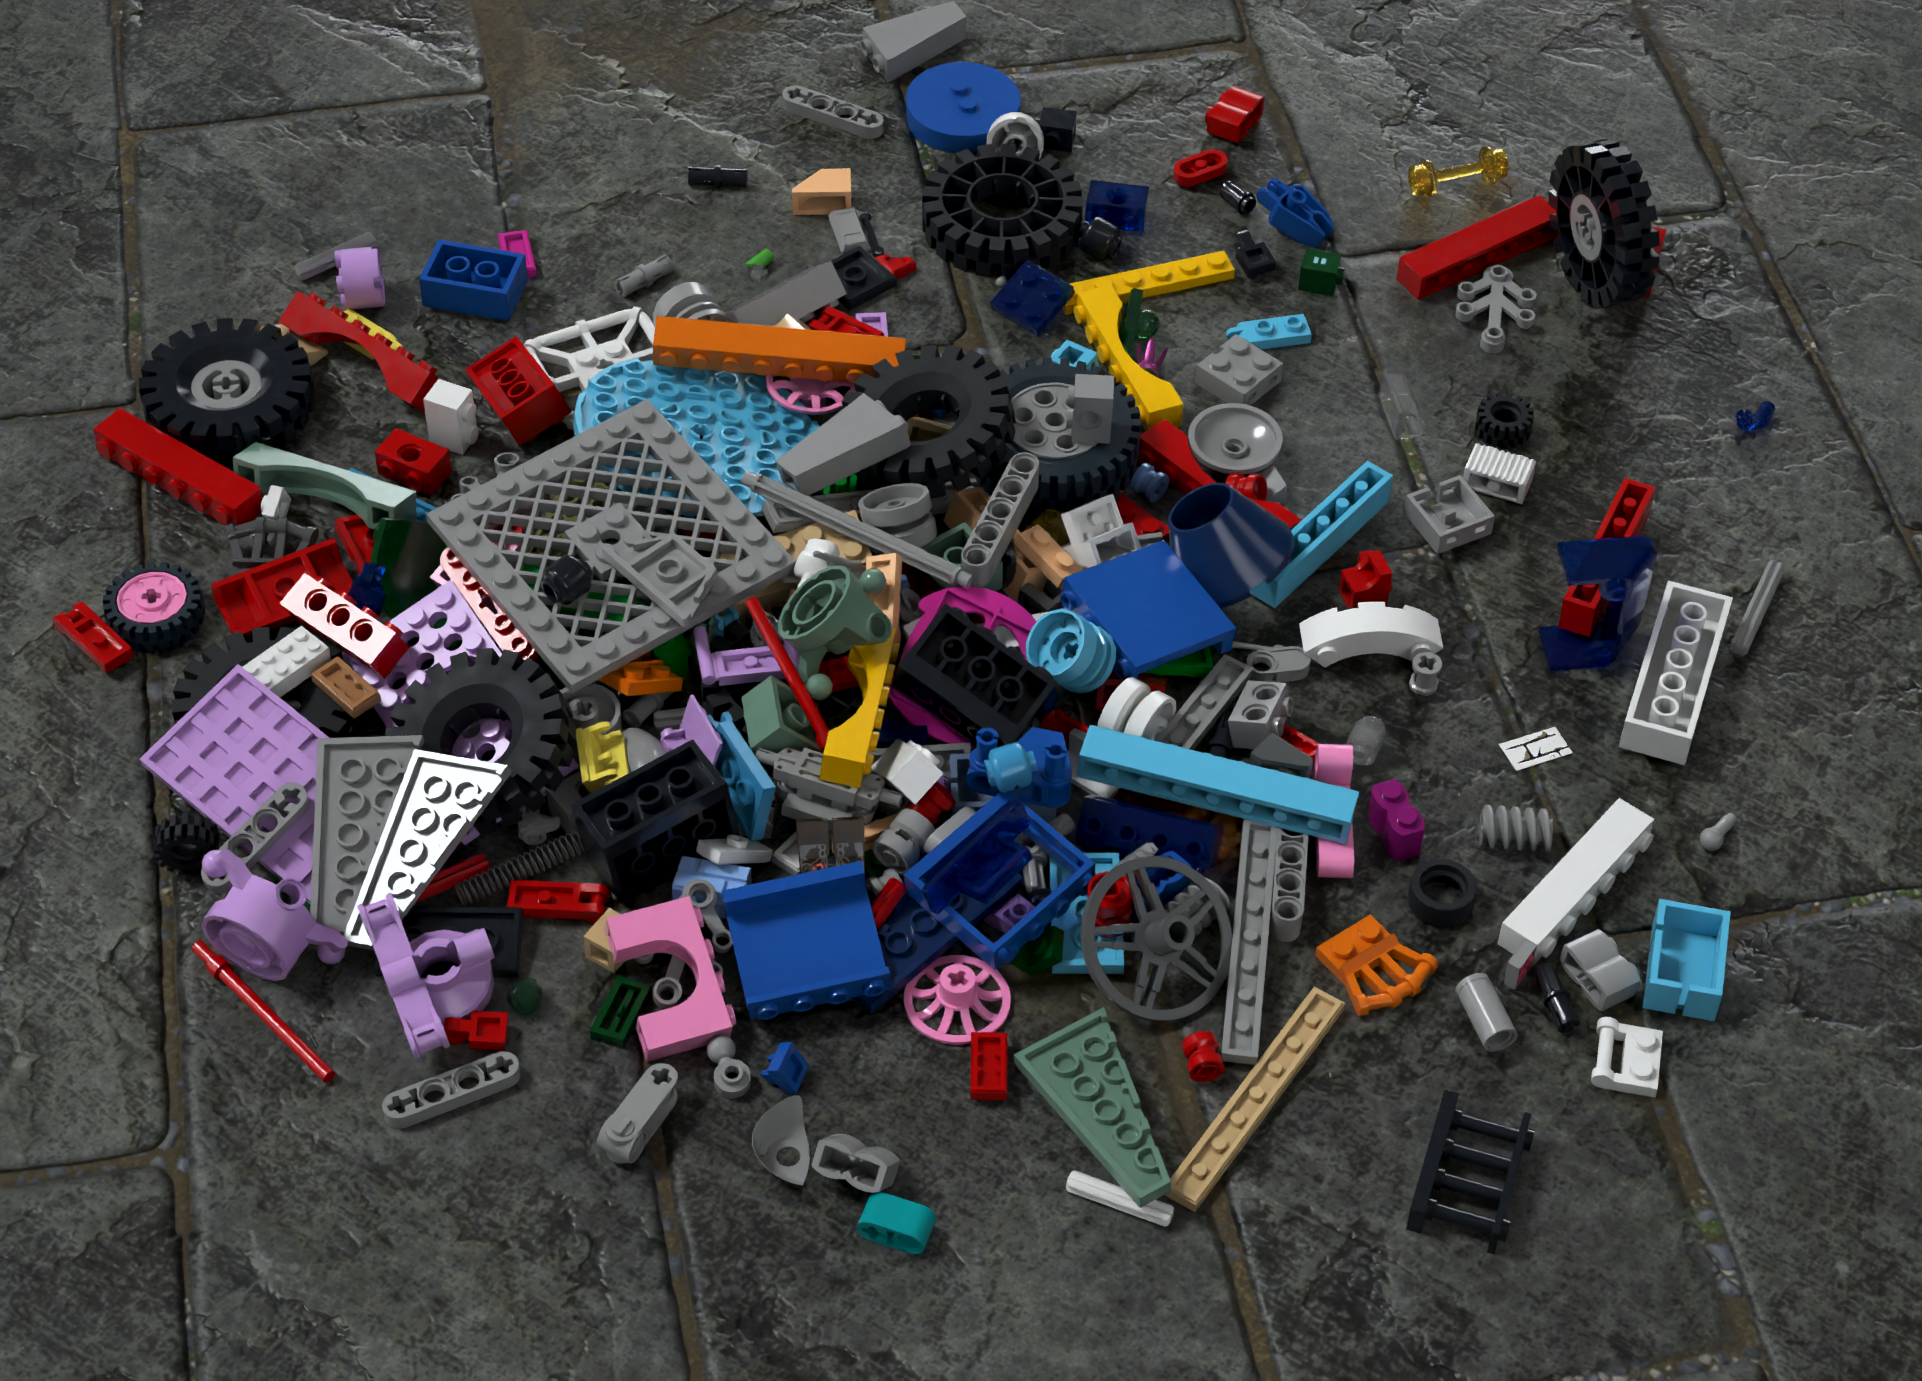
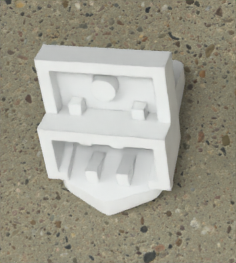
M1113 494L1061 514L1070 540L1069 543L1061 547L1071 555L1082 570L1141 549L1133 522L1123 524Z

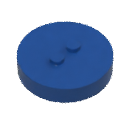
M952 62L932 67L918 75L911 82L906 93V122L910 131L924 144L949 153H957L965 149H969L971 153H977V146L986 145L987 134L996 119L1010 112H1020V93L1015 83L1001 71L978 63Z

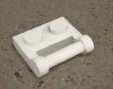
M1611 1017L1600 1018L1597 1021L1596 1029L1599 1035L1596 1068L1592 1070L1591 1083L1603 1089L1655 1098L1658 1090L1663 1031L1622 1024ZM1614 1040L1624 1041L1620 1074L1614 1073L1611 1070Z

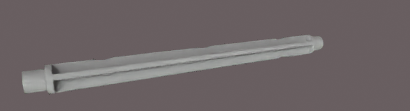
M746 471L741 478V484L749 487L752 492L775 503L782 504L790 510L885 554L897 553L902 557V562L954 586L958 584L968 589L974 580V576L965 572L963 567L937 555H932L926 550L868 523L858 521L853 516L799 491L791 490L786 485L762 474L756 475Z

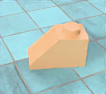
M850 168L820 169L792 188L793 215H827L832 211L851 208Z

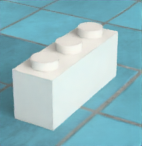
M898 738L872 765L871 769L877 776L884 778L885 784L892 790L902 792L903 797L913 804H916L944 774L936 767L940 761L928 749L922 748L919 744L916 745L911 740L905 743Z

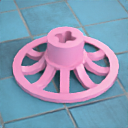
M766 375V387L773 399L781 406L802 414H826L843 408L842 400L844 397L836 390H833L836 387L848 386L850 387L849 391L856 392L854 384L850 382L821 381L807 378H789L791 381L778 380L773 382L774 375ZM786 388L792 390L793 393L785 400L776 390ZM827 397L832 398L837 402L831 406L825 407ZM797 400H799L802 404L805 405V407L797 406L794 404Z
M949 955L937 958L907 983L904 991V1009L911 1024L921 1034L943 1044H971V1032L976 1031L970 1017V1007L982 1019L990 1022L987 1027L978 1032H996L1006 1021L1011 1005L1010 989L1001 973L997 969L994 970L985 961L966 955ZM954 963L943 969L940 975L934 970L935 967ZM963 963L974 965L983 970L975 976L973 970L963 965ZM924 974L936 984L932 989L922 990L915 988L918 980ZM992 976L999 985L1000 990L986 991L981 989L979 985H982ZM912 997L921 1000L935 998L926 1009L915 1012ZM979 999L990 1002L1002 1000L999 1014L990 1012L982 1005ZM942 1007H945L944 1015L937 1031L928 1027L923 1022L931 1018ZM955 1011L960 1013L966 1035L947 1034Z

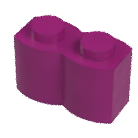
M1392 779L1372 785L1368 819L1373 829L1383 836V845L1387 853L1399 862L1420 855L1425 823L1420 812L1409 804V795L1405 787L1397 780Z

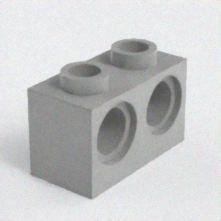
M1247 681L1228 719L1233 748L1255 749L1271 733L1278 737L1282 736L1284 723L1287 717H1291L1293 712V698L1288 695L1287 683Z

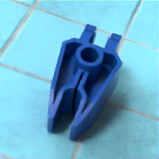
M1274 177L1268 181L1266 188L1261 187L1256 192V198L1260 204L1262 203L1271 212L1268 217L1270 225L1297 242L1319 247L1324 238L1328 239L1334 225L1328 211L1303 185L1294 184L1290 188L1284 182Z

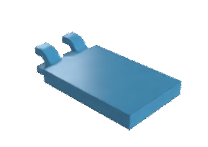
M723 712L720 722H716L711 715H707L710 724L715 732L719 733L722 740V750L719 752L715 768L727 782L736 820L750 841L761 840L764 837L776 786L733 724L730 713Z

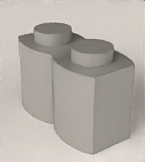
M1597 929L1563 946L1559 959L1561 965L1569 977L1581 986L1585 996L1599 1011L1602 1012L1636 995L1641 981L1637 967L1619 955L1616 942L1601 930Z
M833 1134L819 1140L811 1166L825 1177L846 1179L855 1188L874 1193L880 1192L894 1184L901 1160L887 1149L866 1147L860 1140L847 1134Z

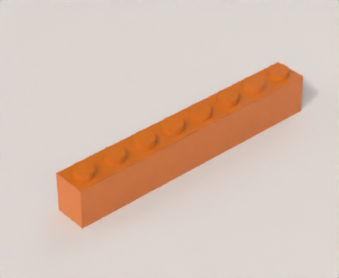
M657 316L653 340V365L694 368L697 370H718L729 373H751L761 376L774 375L789 378L818 379L821 381H840L854 384L863 373L876 378L872 366L883 359H886L893 367L898 366L895 354L905 351L906 338Z

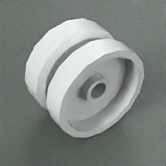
M1134 677L1125 679L1112 693L1101 713L1097 726L1155 740L1175 716L1176 701L1160 691L1151 693L1150 687Z

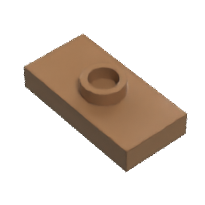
M338 656L311 673L312 682L354 719L381 702L380 693Z

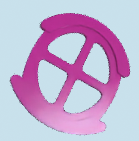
M962 586L946 588L922 598L919 602L918 609L923 613V616L910 634L899 664L945 603L951 608L958 607L965 613L982 615L985 619L983 627L990 629L992 632L998 626H1004L1009 629L1014 635L1020 652L1023 653L1026 661H1028L1026 657V641L1031 628L1037 621L1016 601L996 591L970 586L968 589ZM884 685L890 687L888 698L906 721L917 730L944 744L968 743L967 740L893 689L891 685ZM971 744V750L976 749V747Z

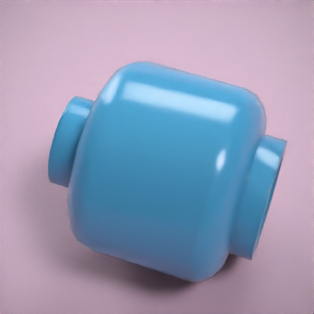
M1019 742L991 749L988 759L984 760L990 786H996L1002 793L1029 786L1032 783V772L1038 771L1033 751L1026 752L1023 745Z

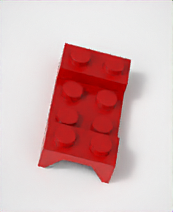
M335 538L212 583V598L231 635L241 631L246 643L253 642V628L269 627L272 630L296 621L279 603L304 573L315 580L319 576L324 578L335 588L333 592L339 595L343 591L357 603H360L361 588L358 583H353L342 562Z

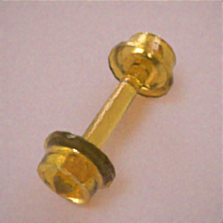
M1489 146L1481 148L1479 162L1435 170L1429 159H1422L1419 164L1410 166L1408 169L1409 186L1415 196L1425 195L1429 198L1435 196L1437 182L1481 173L1485 182L1488 185H1492L1498 179L1508 175V159L1502 148L1492 149Z

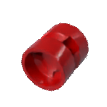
M1109 871L1098 873L1091 878L1087 889V900L1096 884ZM1125 875L1117 880L1103 897L1097 911L1095 927L1111 926L1112 924H1131L1133 900ZM1098 934V936H1101L1103 938H1114L1122 935Z

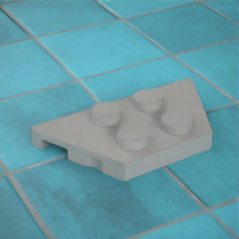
M674 532L658 535L653 539L644 538L632 541L633 547L614 551L612 545L602 549L603 558L683 628H687L717 579V568Z

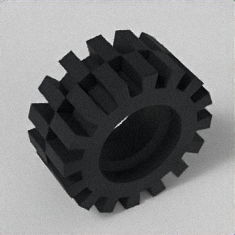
M1497 392L1496 398L1492 394L1487 396V400L1483 398L1478 406L1475 423L1477 436H1483L1482 441L1484 443L1491 441V446L1495 448L1497 444L1502 445L1501 449H1507L1508 445H1511L1513 449L1517 448L1518 443L1520 445L1525 444L1526 439L1528 440L1531 434L1534 410L1533 407L1529 408L1530 403L1528 401L1522 403L1523 397L1518 395L1515 399L1512 398L1513 393L1507 392V397H1505L1502 392ZM1496 419H1508L1512 422L1505 423L1498 421Z
M182 813V818H178L174 814L170 816V821L164 818L161 820V825L158 824L156 826L154 858L155 861H159V865L162 868L167 866V871L173 872L175 869H179V874H185V870H190L191 874H197L198 868L202 870L204 855L209 851L219 849L217 825L215 823L211 824V820L207 817L201 821V815L195 814L193 818H188V813Z

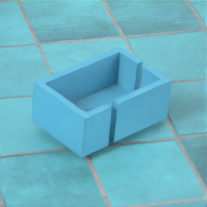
M1659 899L1652 923L1643 1008L1675 1014L1676 1009L1683 1010L1682 1016L1715 1022L1723 994L1730 911Z

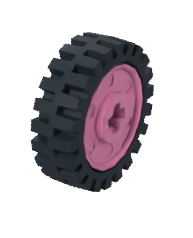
M147 562V568L143 569L142 565L139 564L134 566L135 572L132 573L129 569H126L122 572L123 579L116 576L112 580L113 586H107L106 595H103V610L106 623L130 646L132 645L133 651L140 652L145 647L146 653H154L155 647H159L160 652L168 651V644L176 648L181 646L180 639L185 642L189 641L192 638L191 632L196 634L200 629L199 624H203L205 607L200 585L196 577L192 576L191 572L186 568L182 571L180 565L174 564L170 568L168 562H161L160 566L156 567L155 562Z

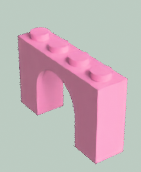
M690 896L606 918L605 933L615 964L653 953H667L682 959L691 968L695 976L696 988L686 1001L677 1006L638 1017L636 1030L646 1062L706 1046L717 1035H725L730 1038L732 1027L736 1025L732 1005H725L722 993L725 992L722 974L720 971L714 972L711 960L715 959L711 941L709 938L704 940L700 929L704 927L701 910L698 906L693 907Z

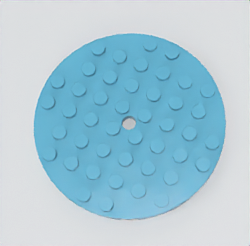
M638 358L628 359L611 365L592 377L588 382V386L578 396L573 419L574 434L576 436L648 399L755 517L764 516L761 508L764 501L770 500L752 492L749 487L741 484L743 474L746 471L756 475L762 474L785 485L775 461L820 427L818 422L812 421L807 414L791 411L776 402L768 392L766 378L761 375H747L740 372L729 373L707 369L697 370L674 366L665 367L653 365V360L641 362ZM784 388L776 390L785 400L791 395ZM797 400L794 404L797 406L805 407V405L802 404L799 400ZM627 450L626 456L641 458L642 452ZM649 454L648 459H655L651 454ZM599 466L600 471L614 472L615 466ZM622 467L621 473L637 475L638 469ZM645 470L644 476L659 478L661 472ZM669 474L667 475V479L674 480ZM617 486V488L620 490L632 493L633 487L631 486ZM640 488L639 494L655 495L656 490ZM663 491L662 494L663 497L678 498L679 495L678 492ZM686 494L685 499H686V500H692V499ZM685 511L681 512V514L685 517H695L698 514Z

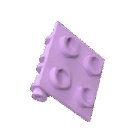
M694 695L689 697L680 728L676 730L666 728L660 734V742L667 752L693 739L715 767L719 752L722 750V740L719 733L715 732L710 724L705 709L700 707Z

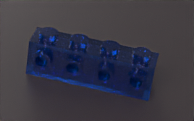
M1092 794L1083 798L1076 838L1086 840L1085 845L1092 848L1105 849L1106 845L1117 847L1118 853L1128 856L1143 844L1154 843L1158 848L1154 856L1174 851L1198 873H1205V869L1209 870L1217 865L1225 826Z

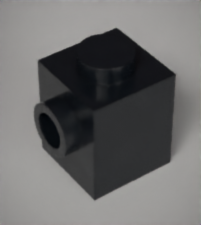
M1043 107L1040 119L1035 118L1044 136L1043 149L1072 152L1076 136L1077 111Z

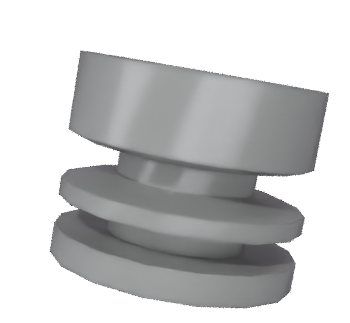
M685 282L674 286L660 298L653 312V323L655 326L657 316L731 322L707 288L697 282Z

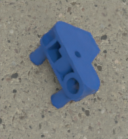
M1032 727L1018 742L1023 745L1026 752L1033 751L1038 771L1032 772V783L1029 786L1010 792L1024 803L1049 808L1062 807L1070 799L1072 769L1064 735L1061 732ZM982 728L977 732V748L970 754L969 769L965 781L968 787L975 792L996 796L1000 791L996 786H990L984 760L988 759L991 749L997 748L999 735L992 728Z

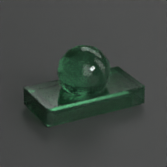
M1134 287L1131 289L1124 307L1119 339L1126 352H1129L1135 335L1139 338H1150L1157 333L1160 326L1159 318L1155 312L1150 309L1140 310L1144 290Z

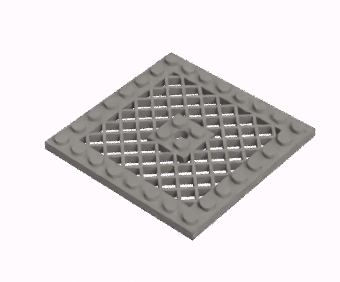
M648 399L426 513L428 524L572 694L794 571L796 563L793 557ZM627 450L642 452L641 458L626 456ZM649 454H651L655 459H648ZM599 466H615L614 472L600 471ZM622 467L638 469L637 475L621 473ZM645 470L661 472L660 477L644 476ZM669 474L674 480L667 479V475ZM572 479L587 481L586 487L571 485ZM595 482L608 483L610 487L609 490L594 488ZM617 486L633 487L632 493L616 491ZM640 488L655 489V495L639 494ZM663 491L678 492V498L663 497ZM545 494L560 495L559 501L544 500L543 498ZM686 494H687L692 500H686V499H685ZM567 497L583 498L581 504L566 502ZM590 499L606 501L605 506L589 505ZM621 503L629 504L628 509H626ZM639 505L652 508L650 513L635 511V507ZM517 508L532 510L531 516L515 513ZM662 508L675 511L673 516L658 514V510ZM682 511L698 513L696 519L680 516ZM539 512L555 513L554 519L538 517ZM562 515L578 516L577 522L561 520ZM704 515H706L711 521L703 520ZM488 524H502L504 525L503 530L499 531L487 529ZM640 524H645V525H647L646 531L643 529V527H642ZM654 526L670 528L669 533L674 532L675 534L677 529L693 531L692 537L678 536L694 550L712 551L711 558H704L720 572L717 573L716 581L687 628H683L653 601L651 606L635 605L636 598H650L633 583L632 585L616 583L617 577L624 576L603 558L602 549L606 546H611V544H604V540L614 538L619 541L612 545L614 551L633 547L632 541L644 538L653 539L658 535L666 534L653 532ZM511 527H526L527 530L525 534L510 532ZM534 530H549L550 533L548 537L533 535ZM564 532L565 539L556 538L557 533ZM700 532L715 533L716 538L715 540L699 538ZM723 535H724L730 542H728V541H722ZM492 542H499L498 547L496 548ZM507 544L522 545L520 552L505 550ZM530 547L545 548L543 555L528 553ZM553 550L568 551V555L574 557L577 553L581 559H584L589 564L592 570V575L590 576L592 582L591 589L569 605H563L559 602L553 603L547 598L545 593L541 592L543 570L561 558L551 556ZM719 552L735 554L734 561L718 559ZM510 563H517L516 568L514 569ZM524 565L540 566L539 572L523 571ZM594 574L599 578L600 581L593 580ZM527 584H534V590H532ZM589 592L605 593L604 600L589 599ZM612 595L628 597L627 603L612 602L611 599ZM545 605L553 606L552 613ZM561 607L577 609L575 616L559 614ZM584 610L600 612L599 619L583 617ZM608 613L624 615L622 622L606 619ZM564 627H572L571 633L569 634ZM579 629L595 630L594 637L578 636Z

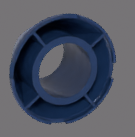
M1211 483L1192 490L1174 505L1168 517L1170 548L1220 608L1236 604L1251 597L1252 595L1249 591L1264 580L1267 584L1272 582L1284 569L1294 549V536L1289 526L1283 520L1225 483Z

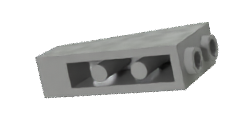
M950 1L863 27V40L860 41V47L863 55L868 56L872 61L875 71L877 73L880 72L886 82H890L966 39V16L955 1Z
M863 393L775 462L783 483L790 489L809 496L907 449L911 445L907 433L909 427L900 415L894 416L881 401H874Z

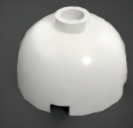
M1010 112L1001 115L992 123L987 134L986 145L992 144L995 154L1001 153L1002 144L1016 145L1017 156H1020L1026 147L1040 150V160L1044 148V136L1039 124L1031 116L1021 112Z

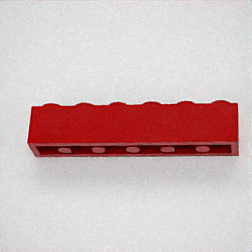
M1541 195L1524 200L1520 204L1502 210L1491 217L1477 221L1473 225L1455 231L1444 238L1399 258L1396 280L1417 300H1420L1484 271L1489 266L1497 265L1558 237V230L1551 229L1549 214L1556 213V210L1548 205V201Z
M122 408L117 409L93 429L96 449L103 457L111 458L121 464L127 471H133L144 477L150 484L158 485L165 489L174 498L186 501L197 511L205 512L215 518L221 525L233 524V527L251 522L261 513V502L263 499L261 487Z
M1624 478L1563 598L1559 628L1590 637L1650 516L1655 492L1654 486Z

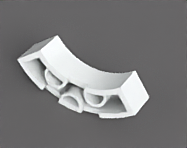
M1385 602L1358 603V608L1338 612L1337 607L1320 612L1299 623L1304 653L1325 668L1339 660L1362 654H1391L1413 661V658L1418 653L1432 652L1435 654L1443 649L1438 619L1425 611L1408 605H1404L1403 609L1386 607Z

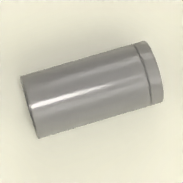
M1475 973L1462 979L1457 984L1455 991L1485 1050L1496 1052L1510 1046L1517 1039L1518 1033L1488 975L1485 973Z

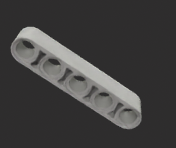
M1018 453L1011 458L962 550L961 567L964 568L965 572L974 576L971 584L973 587H983L989 583L1038 490L1039 460L1031 453Z
M1279 827L1276 842L1269 931L1276 940L1291 942L1300 935L1304 913L1308 835Z

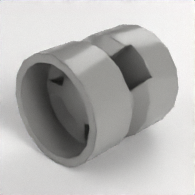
M907 808L901 810L891 822L890 829L885 830L872 846L873 853L879 862L887 869L893 868L899 875H904L919 861L920 854H925V842L935 831L934 826L927 818L915 810Z

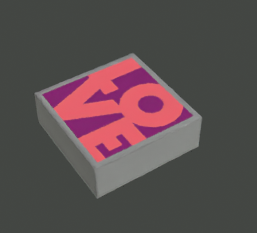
M1528 940L1522 942L1507 963L1504 985L1514 990L1518 987L1533 965L1537 945Z

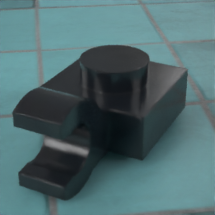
M1248 230L1236 232L1239 242L1234 243L1236 249L1235 258L1247 277L1274 271L1276 261L1265 243L1255 244Z

